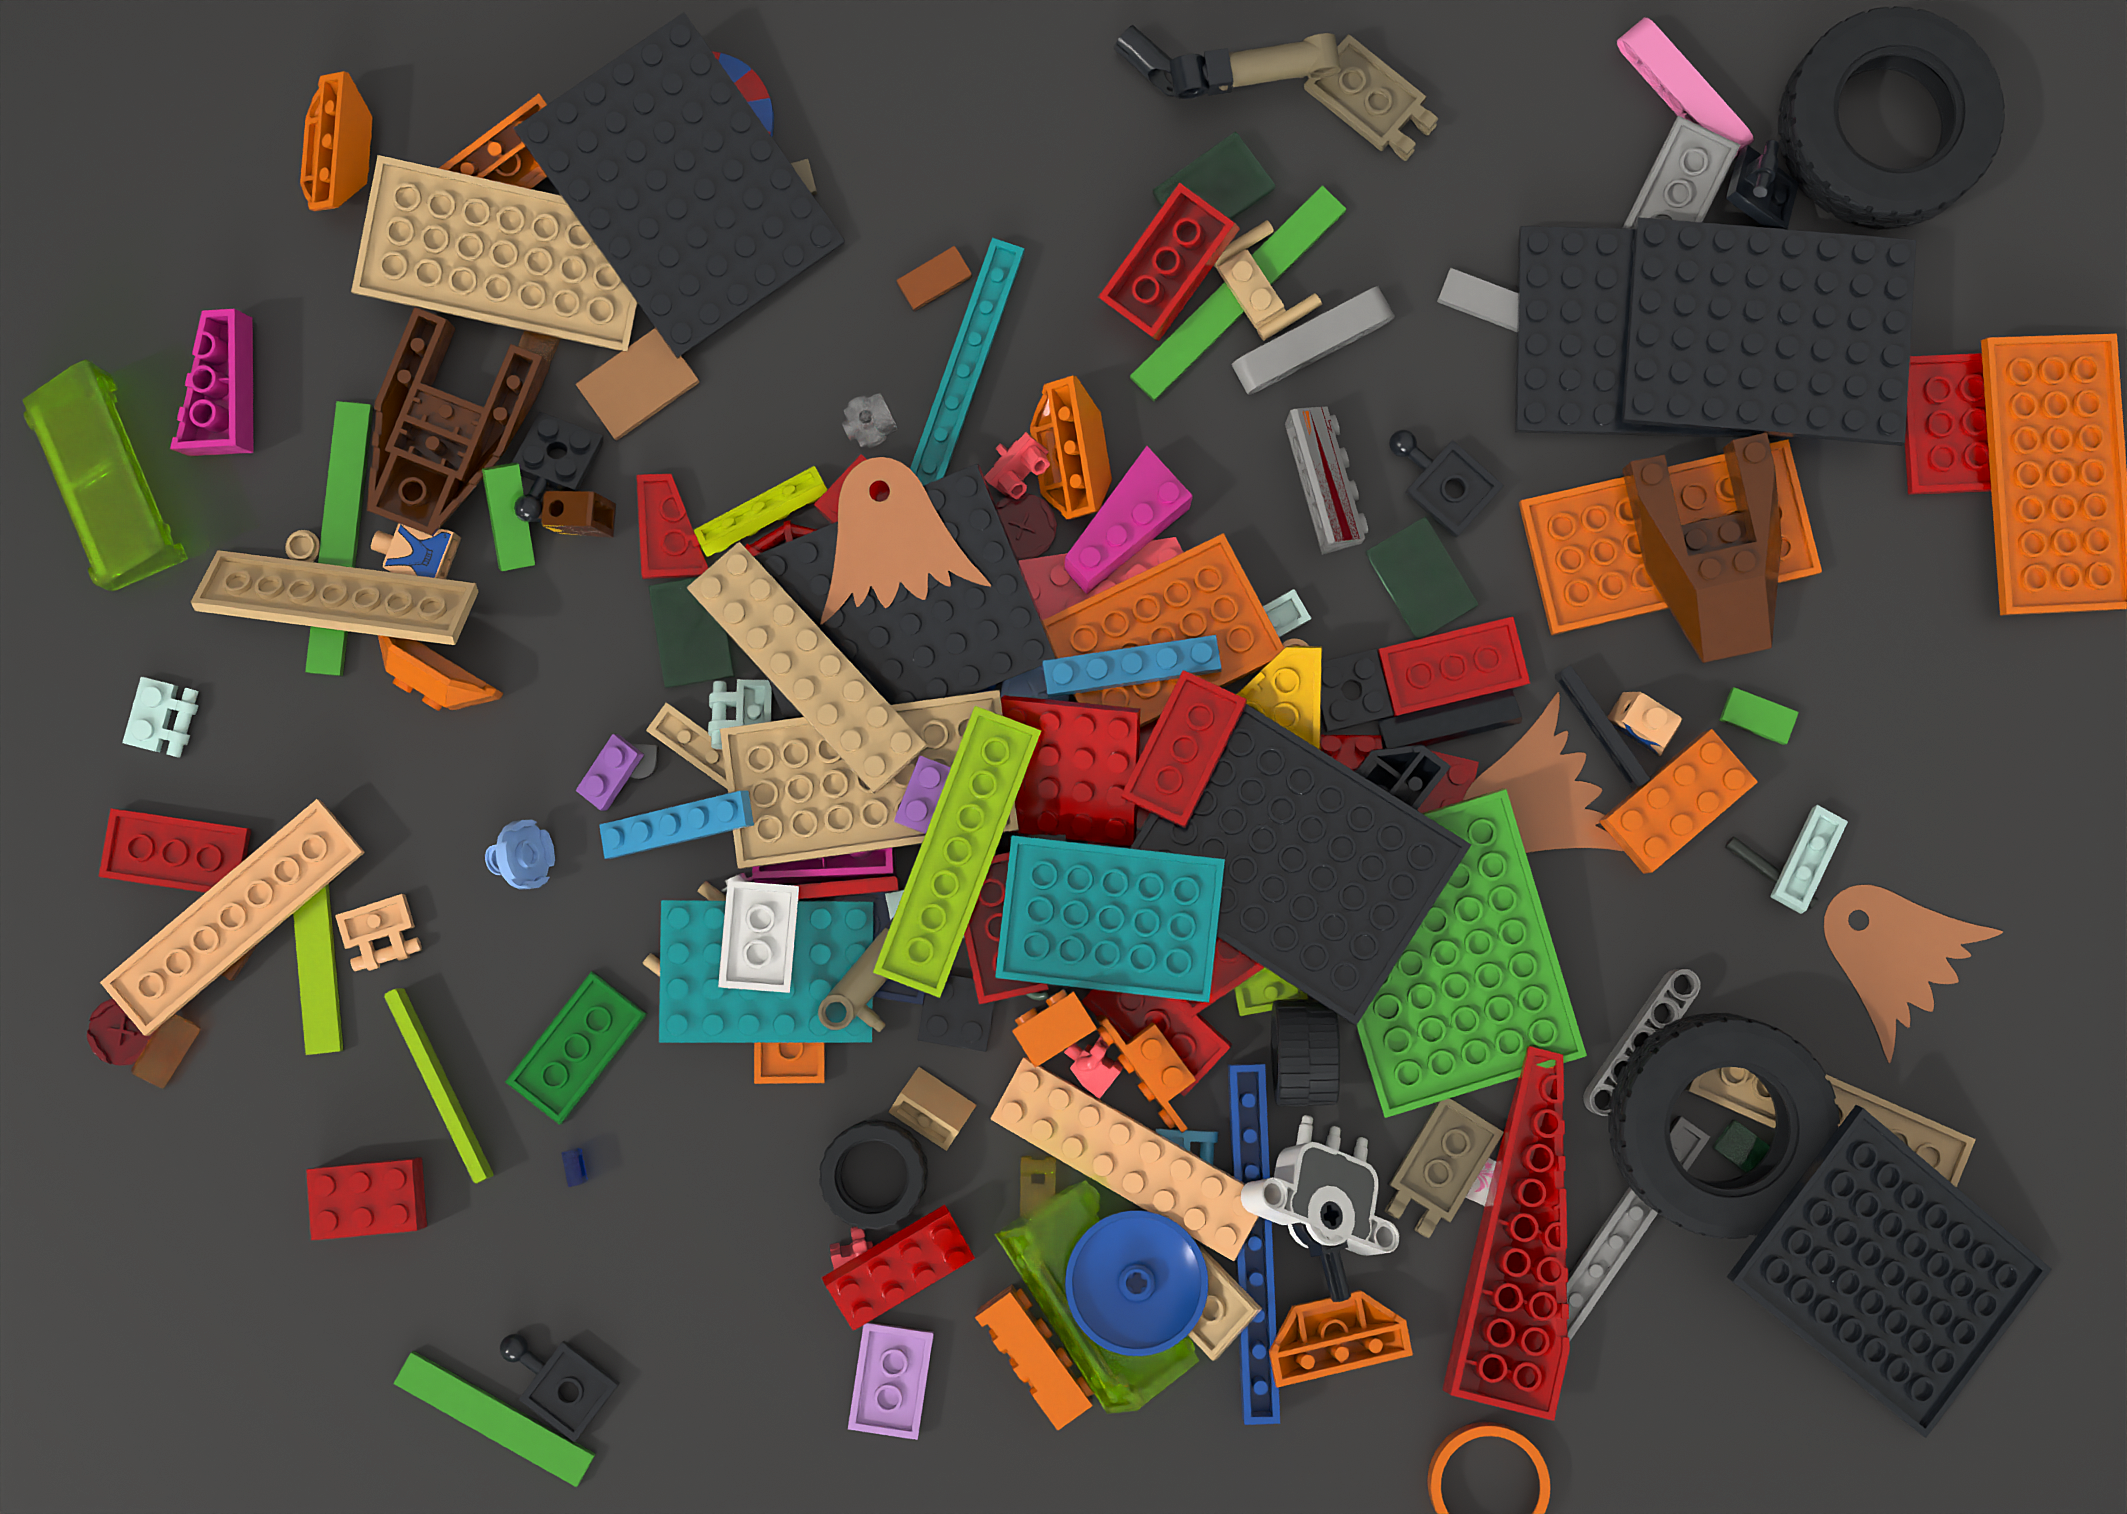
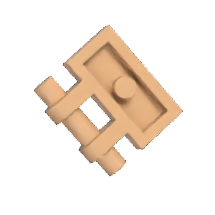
M405 894L335 915L345 949L356 946L360 947L362 955L350 959L354 972L366 968L371 971L379 968L381 963L396 958L398 961L410 958V954L422 950L418 937L407 941L403 937L402 931L415 927ZM389 936L391 946L379 950L374 949L372 941Z

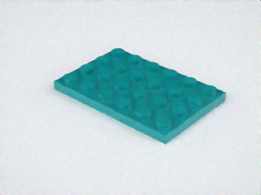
M1012 836L995 978L1209 1003L1225 859Z
M661 900L659 1043L872 1042V1027L868 1026L858 1016L845 1028L831 1030L821 1023L818 1009L825 997L873 942V902L798 901L790 993L718 987L726 901ZM873 997L866 1004L871 1009ZM832 1002L828 1005L826 1015L830 1021L838 1023L846 1017V1007L842 1003Z

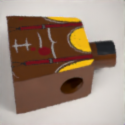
M546 491L543 502H541L542 513L537 520L533 521L541 522L543 527L559 534L613 537L616 503L590 491Z

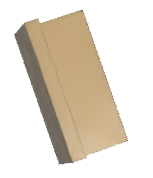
M918 1067L897 1097L889 1113L947 1151L977 1105Z

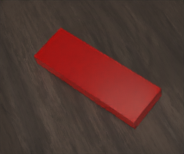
M896 876L794 885L799 886L798 900L901 891L900 879Z

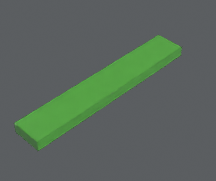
M415 1351L410 1353L393 1383L576 1488L579 1486L596 1455L594 1452L573 1442L571 1439Z

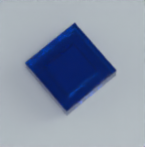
M576 1148L562 1152L568 1187L587 1182L588 1178L582 1149Z

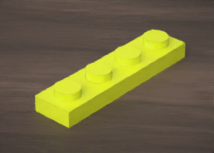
M813 466L694 529L701 548L706 556L709 557L714 553L726 550L731 544L746 536L756 534L761 528L774 521L786 518L791 512L804 505L816 502L828 489L816 467Z

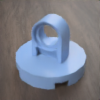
M534 820L512 821L506 825L498 836L497 844L490 846L485 854V862L488 869L495 875H502L509 885L519 890L539 888L545 884L550 878L546 877L548 868L554 866L555 863L554 845L550 835L545 829L540 830L535 825L537 822Z

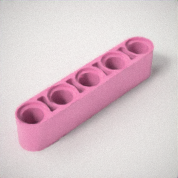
M1644 17L1617 40L1620 52L1677 116L1683 117L1740 144L1735 157L1741 149L1753 143V135L1748 127L1653 21Z

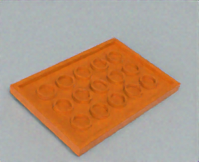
M1224 533L1042 620L1057 658L1216 635L1222 668L1221 672L1197 675V677L1221 688L1264 668L1284 649L1280 638ZM1179 678L1072 695L1075 701L1079 703L1140 708L1141 728L1159 719Z

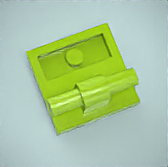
M1266 968L1234 989L1239 1016L1272 1011L1275 1000L1308 999L1307 994Z

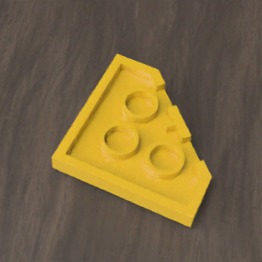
M1286 646L1236 695L1247 699V705L1320 750L1322 646Z

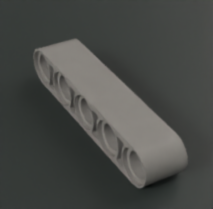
M1379 286L1243 355L1231 365L1246 393L1251 395L1392 321L1395 315Z
M1673 969L1663 976L1583 1094V1102L1590 1112L1601 1116L1611 1114L1609 1104L1612 1091L1617 1086L1614 1068L1621 1061L1628 1063L1627 1059L1636 1049L1634 1045L1636 1035L1644 1032L1649 1037L1657 1030H1663L1665 1025L1682 1018L1700 990L1699 977L1689 969ZM1679 975H1683L1688 982V988L1683 994H1678L1674 988V981ZM1662 1003L1668 1009V1017L1664 1022L1659 1023L1654 1017V1010ZM1606 1090L1609 1094V1103L1605 1108L1599 1109L1595 1105L1594 1097L1598 1091Z

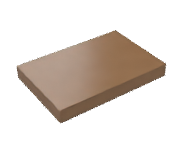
M654 328L631 344L627 352H620L577 382L576 386L617 441L700 383V381L682 356L678 359L675 357Z

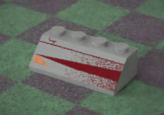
M1328 407L1290 410L1285 427L1322 555L1362 544L1365 539L1364 534L1368 533V526L1364 514H1358L1355 501L1359 500L1358 490L1354 480L1349 481L1345 468L1349 467V459L1345 448H1339L1336 435H1340V429L1336 416H1330Z

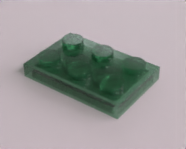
M1235 131L1153 189L1152 194L1163 207L1175 188L1181 183L1232 220L1275 190L1276 185Z
M1426 517L1365 552L1417 640L1426 637L1479 605Z
M697 578L649 586L664 685L667 689L735 677L728 633L687 589Z

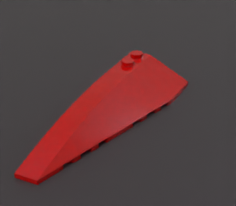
M1528 1046L1491 1179L1442 1390L1452 1396L1554 1421L1570 1351L1567 1319H1569V1304H1567L1568 1268L1566 1267L1567 1205L1566 1189L1564 1188L1566 1158L1564 1156L1563 1134H1565V1120H1563L1564 1066L1563 1054ZM1551 1059L1555 1060L1553 1068L1536 1065Z

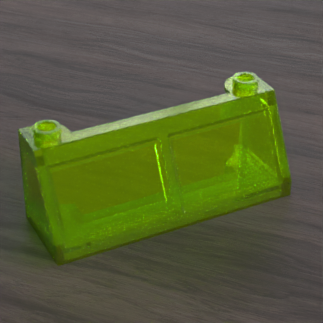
M85 359L73 364L22 399L27 410L23 414L30 429L35 431L88 557L91 565L88 567V573L91 580L96 586L113 592L188 560L181 543L173 545L172 537L169 534L172 532L171 528L161 518L114 405L118 401L111 392L117 390L111 374Z
M1084 1180L1071 1184L994 1235L1106 1413L1136 1411L1200 1360L1194 1352V1344L1187 1336L1178 1344L1160 1353L1147 1356H1128L1114 1353L1098 1345L1077 1324L1067 1301L1065 1289L1066 1269L1077 1242L1089 1228L1100 1221L1096 1213L1100 1211L1099 1202L1101 1201L1097 1190Z

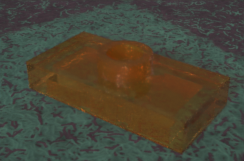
M176 1014L171 1016L156 1029L132 1067L131 1073L164 1089L201 1030L200 1026Z

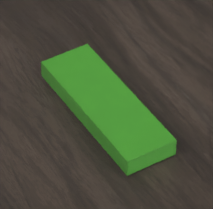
M515 462L482 468L499 570L507 571L535 565L529 524L520 520L514 512L516 500L524 495L519 464Z

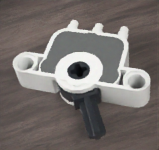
M1304 1115L1299 1125L1296 1145L1281 1151L1276 1162L1274 1177L1246 1183L1241 1191V1201L1248 1212L1281 1225H1288L1292 1237L1303 1247L1309 1248L1311 1257H1321L1331 1300L1333 1302L1348 1300L1351 1297L1340 1250L1347 1249L1363 1256L1390 1253L1398 1246L1399 1233L1394 1224L1374 1216L1378 1194V1177L1373 1167L1366 1162L1368 1140L1363 1137L1357 1139L1353 1156L1339 1151L1341 1130L1339 1127L1332 1126L1330 1128L1326 1145L1311 1142L1313 1118L1309 1115Z

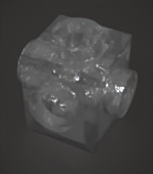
M881 393L869 398L866 395L857 397L848 403L849 408L843 410L847 420L841 422L849 440L857 439L860 447L868 445L869 448L875 447L887 440L886 435L898 430Z

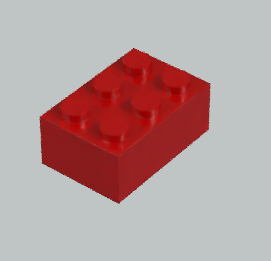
M422 1157L318 1166L306 1169L311 1241L410 1232L427 1227Z

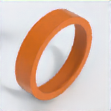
M1495 1422L1471 1423L1452 1432L1436 1449L1429 1466L1427 1481L1430 1500L1437 1514H1449L1441 1494V1478L1448 1459L1464 1443L1484 1436L1508 1439L1528 1453L1536 1466L1540 1482L1539 1498L1532 1514H1545L1550 1497L1548 1469L1539 1451L1517 1430Z

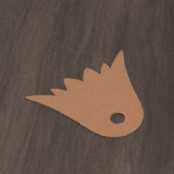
M876 457L861 462L851 470L842 485L839 497L838 534L834 570L821 624L826 622L840 609L851 593H853L856 607H859L865 600L870 586L874 589L884 608H888L893 602L900 582L916 597L925 600L928 592V573L948 587L951 586L948 571L971 582L991 587L988 580L957 545L935 510L920 480L910 468L892 458ZM878 480L886 482L890 488L888 498L881 502L872 499L869 493L871 484Z
M1557 692L1527 733L1471 784L1463 800L1502 788L1507 789L1526 853L1568 848H1599L1624 851L1607 831L1595 826L1600 823L1599 820L1605 815L1594 810L1585 809L1587 805L1601 794L1602 788L1591 783L1574 781L1583 768L1586 753L1577 752L1560 755L1566 744L1568 731L1554 736L1560 703V695Z
M1857 885L1841 891L1832 899L1824 916V933L1828 946L1866 1007L1880 1038L1888 1063L1891 1062L1895 1046L1896 1019L1907 1028L1910 1027V1011L1907 1002L1932 1012L1934 1010V1000L1928 981L1938 984H1954L1959 982L1955 971L1948 963L1946 957L1954 959L1971 957V954L1961 944L1990 939L2003 933L2001 930L1950 918L1913 903L1889 890L1873 885ZM1862 910L1868 915L1869 924L1864 930L1857 931L1849 925L1848 918L1853 911Z

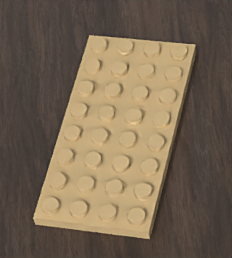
M377 156L351 290L353 294L613 350L628 351L637 302L560 195L385 156Z
M1000 691L890 705L925 742L927 748L875 794L805 717L720 729L728 793L737 791L749 792L754 826L733 830L738 869L922 844L925 837L924 833L894 822L919 756L951 767L974 706L1003 716ZM1015 801L1003 832L1019 830Z

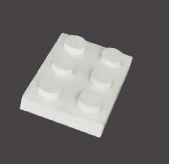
M728 880L718 987L790 993L799 886Z

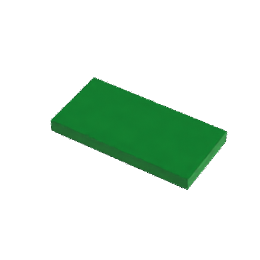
M591 971L505 1083L561 1125L648 1013L597 973Z

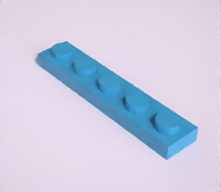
M1216 635L1043 661L1048 698L1176 679L1180 677L1183 670L1197 676L1221 672L1222 669Z
M737 791L600 824L599 826L604 858L611 859L754 826L749 792Z

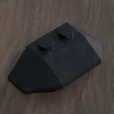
M1424 745L1371 749L1355 772L1417 810L1451 766Z

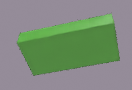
M1733 687L1730 690L1719 720L1779 744L1786 745L1799 712Z

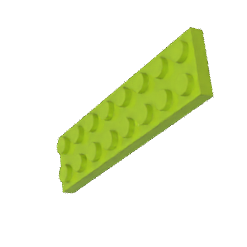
M974 706L873 973L933 996L941 997L1041 730Z

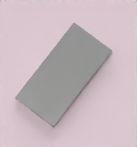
M1677 116L1622 228L1635 229L1638 217L1703 222L1740 144L1683 117Z

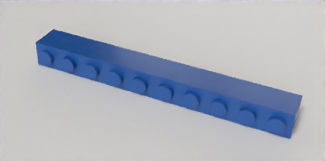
M1227 1064L1232 1176L1245 1184L1270 1178L1265 1064ZM1259 1217L1236 1258V1282L1262 1308L1239 1334L1241 1405L1244 1425L1280 1424L1279 1387L1275 1386L1269 1356V1349L1277 1336L1272 1221Z

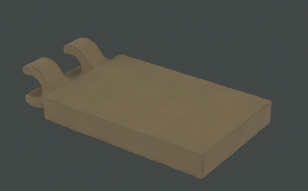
M1348 34L1337 47L1341 71L1327 78H1309L1304 84V89L1381 152L1389 144L1401 159L1407 161L1415 152L1413 148L1416 146V143L1400 130L1411 119L1423 134L1429 136L1437 127L1435 123L1438 121V118L1422 106L1426 102L1427 96Z
M1450 1098L1437 1102L1388 1184L1397 1191L1386 1205L1384 1212L1395 1219H1399L1411 1199L1427 1210L1413 1230L1429 1238L1440 1218L1447 1222L1452 1221L1504 1132Z

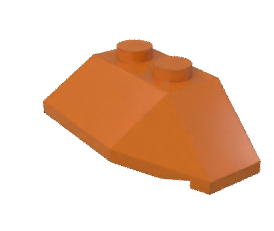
M345 71L320 76L318 81L319 89L312 98L305 118L300 185L308 201L309 210L312 211L340 207L364 187L368 181L373 117L350 74Z
M540 93L439 167V169L532 189L547 178V176L515 133L514 127L548 104Z
M1072 375L1044 384L1043 396L1036 407L1030 425L1031 437L1049 451L1046 457L1050 462V466L1042 474L1038 475L1040 493L1056 509L1062 512L1066 519H1074L1099 512L1112 481L1101 412L1077 376Z
M378 635L385 670L395 677L392 683L408 693H411L414 688L424 694L421 701L438 711L441 710L442 706L453 711L498 700L503 695L501 691L417 640Z
M1361 1290L1350 1292L1351 1297L1341 1302H1333L1331 1297L1293 1305L1269 1349L1275 1386L1278 1388L1412 1356L1406 1320Z

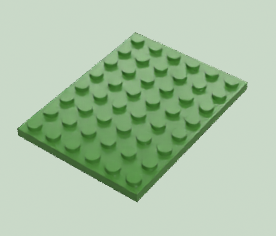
M1505 788L1422 813L1472 845L1356 1026L1385 1118L1520 1077L1528 1046L1563 1054V1063L1587 1056L1507 789ZM1550 1059L1536 1065L1550 1068L1555 1066V1060Z

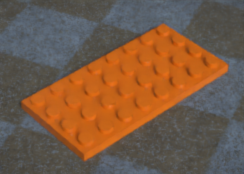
M2117 334L1990 337L1981 340L2000 616L2127 610V468Z
M1789 439L1770 443L1775 465L1782 536L1778 583L1820 574L1822 569ZM1724 454L1668 467L1681 525L1738 513ZM1624 477L1533 497L1519 502L1551 635L1669 609L1645 570Z

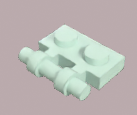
M141 677L122 743L160 752L163 740H168L170 742L166 754L180 758L183 746L188 745L190 738L187 732L192 715L197 713L199 705H195L199 691L185 688L181 701L175 700L179 686ZM176 710L178 714L173 731L167 730L171 712Z
M737 679V692H727V683L724 681H715L713 683V693L709 695L712 721L708 724L711 747L722 749L720 729L771 722L772 688L768 680ZM736 707V720H726L727 708Z

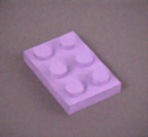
M868 1322L863 1325L848 1424L849 1430L918 1440L934 1336L933 1331Z

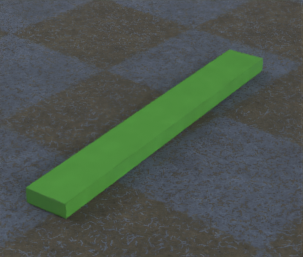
M1321 186L1251 255L1270 285H1273L1346 212V208L1324 186ZM1224 282L1130 375V379L1154 402L1244 313V310L1227 284Z
M336 401L318 563L355 568L373 406L371 404ZM311 626L305 672L343 676L348 631Z

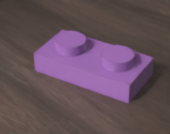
M612 734L576 791L599 810L607 811L644 754L620 735Z
M919 756L894 822L926 834L951 767Z

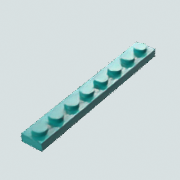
M992 237L910 467L923 486L946 476L1024 256L1025 248Z

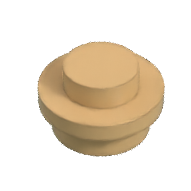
M298 530L287 539L286 553L291 560L314 562L319 556L320 540L310 531Z

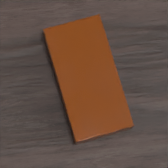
M953 246L897 279L896 282L915 312L972 278V273L956 247Z

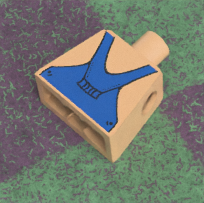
M399 523L394 536L378 530L372 539L371 549L386 555L383 568L392 573L446 579L461 537L452 531L439 529L434 536H430Z
M1623 692L1607 716L1615 729L1659 757L1665 751L1682 721L1679 715L1641 692Z

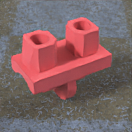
M1025 432L1009 449L1001 443L995 448L1001 457L984 478L1005 496L1010 495L1014 499H1019L1027 491V485L1023 482V479L1030 472H1033L1035 475L1042 474L1050 466V462L1046 457L1049 451Z

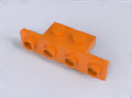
M1100 1014L1096 1017V1020L1101 1026L1096 1030L1108 1046L1113 1043L1121 1052L1117 1057L1118 1061L1128 1074L1135 1071L1142 1081L1137 1085L1149 1102L1155 1099L1162 1110L1158 1112V1115L1170 1130L1176 1127L1181 1133L1185 1132L1188 1128L1168 1101L1196 1081L1193 1075L1154 1023H1151L1125 1043L1109 1020Z

